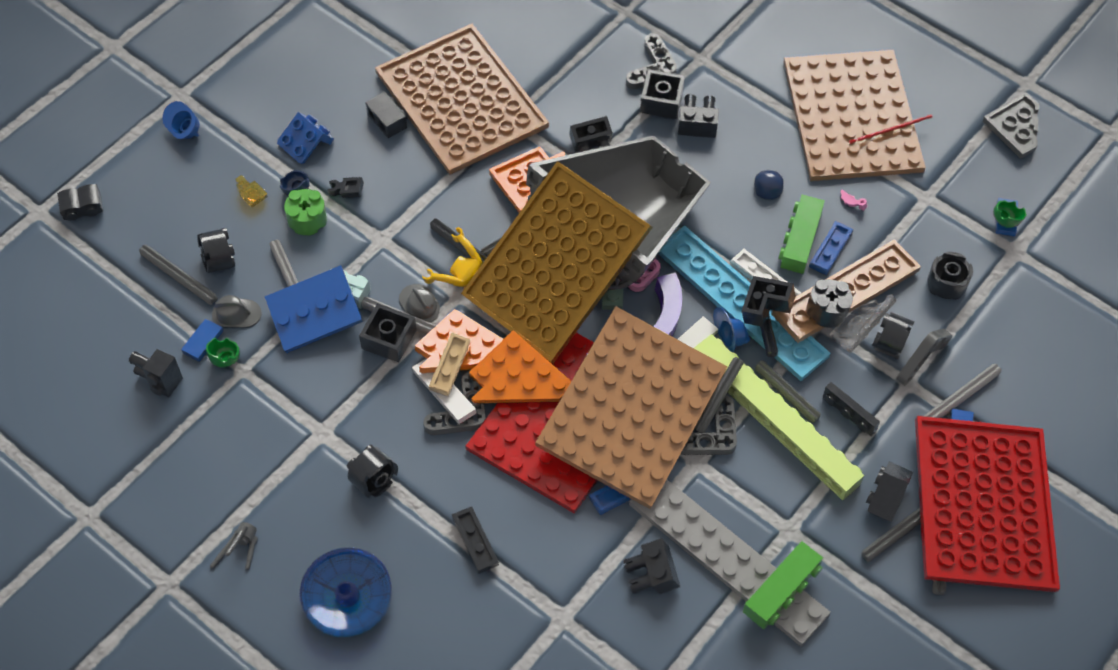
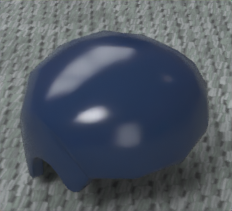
M775 170L760 171L754 179L756 194L764 199L778 198L783 193V177Z
M293 170L280 179L281 185L279 187L289 197V193L293 190L309 189L310 180L303 171Z

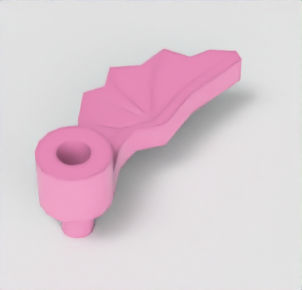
M841 190V200L844 201V205L849 207L859 206L862 211L865 210L867 207L866 199L856 200L854 196Z

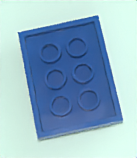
M341 265L264 296L286 353L363 322Z

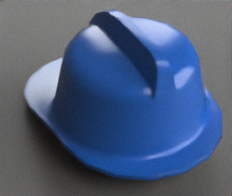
M181 101L170 103L165 108L162 116L165 127L177 139L199 137L200 122L193 111Z
M717 307L714 310V325L718 328V334L729 351L734 352L736 347L747 344L750 341L747 329L741 320L729 318L721 307Z

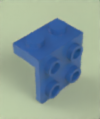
M297 112L277 140V144L298 163L303 164L320 141L331 145L334 138L329 134L331 131L328 128L317 124L318 120L310 114L306 116Z

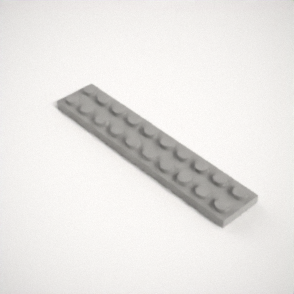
M669 480L665 481L651 509L633 499L629 502L632 508L746 602L777 569ZM805 591L801 594L797 592L793 598L795 600L787 610L783 608L779 612L780 617L774 624L800 647L803 646L830 615L828 609Z

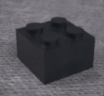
M648 69L641 96L640 113L677 119L684 90L685 76Z
M377 303L359 335L361 349L399 363L417 330L415 317Z

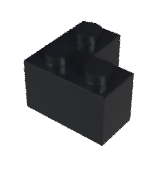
M753 276L741 311L744 323L765 327L770 310L790 314L796 297L794 283Z
M890 461L886 467L882 466L874 484L878 485L875 492L870 491L866 503L870 504L867 511L892 522L913 471Z

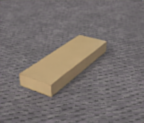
M451 332L430 382L429 390L449 397L471 344L470 338Z

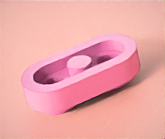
M654 259L648 269L652 270L651 272L646 270L636 281L640 284H635L634 282L628 288L635 292L644 290L660 273V263L658 260Z

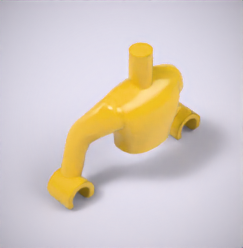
M460 227L456 228L459 235L455 236L452 234V238L455 242H460L471 258L459 256L450 269V274L453 276L433 273L431 269H427L426 271L431 276L427 278L422 276L425 283L431 284L437 280L464 288L482 265L479 254L474 246L465 238Z

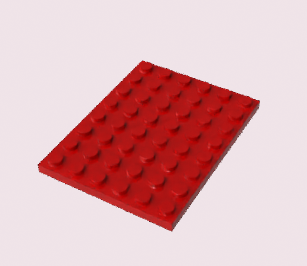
M575 333L554 364H551L572 381L594 342ZM559 402L498 403L466 444V450L575 514L598 480L535 446L538 437Z
M917 416L915 419L924 579L1058 592L1060 590L1043 429Z

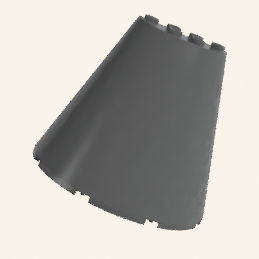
M654 136L531 163L528 166L526 185L530 187L531 195L527 196L529 201L558 161L653 227L638 249L632 253L630 260L608 290L628 287L645 273L711 183L688 163L681 164L678 155Z

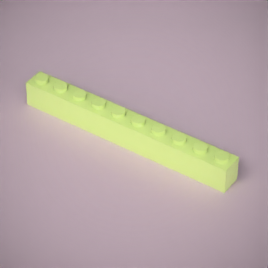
M712 334L694 347V349L726 365L727 368L734 357L739 358L737 354L729 351L720 339H716ZM743 364L728 393L841 500H844L861 485L864 475L860 468L852 465L841 451H837L825 436H821L810 422H806L795 408L790 407L780 394L770 389L765 380L757 377L751 367Z

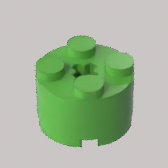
M302 189L298 191L293 190L289 193L284 209L288 225L295 230V233L299 235H313L317 233L318 229L326 225L325 203L319 191Z

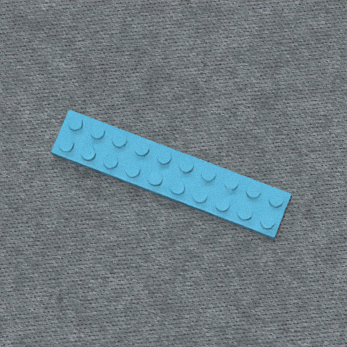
M683 226L671 236L659 255L713 304L724 309L729 318L739 319L744 323L741 311L751 283L691 230ZM770 310V319L778 348V355L774 358L802 381L824 363L831 353L812 336L797 343L771 315L773 310ZM744 323L748 335L765 349L760 326Z

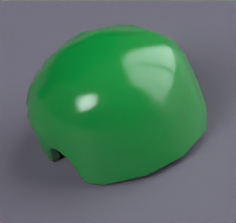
M999 201L993 209L995 220L1005 228L1018 226L1027 216L1026 209H1019L1016 206V201Z
M213 338L206 345L207 356L216 367L231 366L239 359L240 348L236 342L225 338L223 341Z

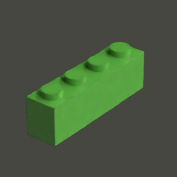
M802 194L800 202H795L793 213H796V215L790 218L788 228H791L790 233L786 232L783 242L786 244V248H781L778 258L782 260L780 268L804 274L825 200Z
M801 541L744 605L743 613L762 629H765L769 624L773 626L780 617L779 612L783 608L787 610L795 600L793 598L797 592L801 594L809 583L807 581L810 577L815 578L821 572L823 557Z

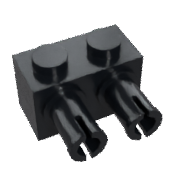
M690 94L685 95L684 106L680 107L678 135L716 138L719 109L715 108V97L711 96L709 102V95L703 98V107H696L697 97L692 94V99L690 100Z
M604 116L571 125L569 135L574 151L583 152L592 150L591 147L599 146V148L610 146L609 142L612 141L613 132L608 117Z
M156 349L150 358L137 351H134L129 357L130 364L135 365L133 373L145 378L150 385V390L156 395H164L169 398L183 379L176 358L159 349Z
M662 538L641 545V554L623 560V563L626 564L624 566L627 573L643 567H647L648 570L646 575L629 580V584H632L630 588L633 594L650 587L659 594L681 587L670 547Z

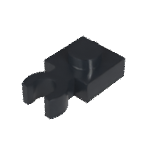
M362 177L343 178L342 182L331 180L329 183L332 189L327 191L330 196L341 194L342 198L361 197L364 181Z

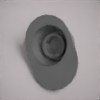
M412 284L406 286L399 295L400 304L406 313L429 323L438 317L440 312L439 303L426 286Z
M227 295L215 303L212 319L215 324L221 327L244 328L255 325L260 320L262 313L260 306L253 300L239 299L234 295Z

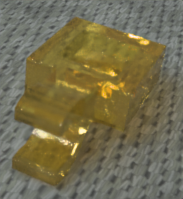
M242 175L235 179L238 183L236 186L240 190V196L252 208L268 197L267 192L255 180L249 183Z

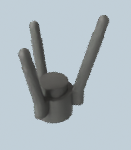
M241 522L231 539L214 559L210 568L213 569L224 555L229 556L237 544L246 546L250 543L245 569L248 570L252 561L254 547L258 540V537L255 536L257 529L249 523Z

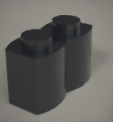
M97 184L84 185L77 189H66L57 193L59 210L63 220L73 221L82 216H95L103 212L101 194Z

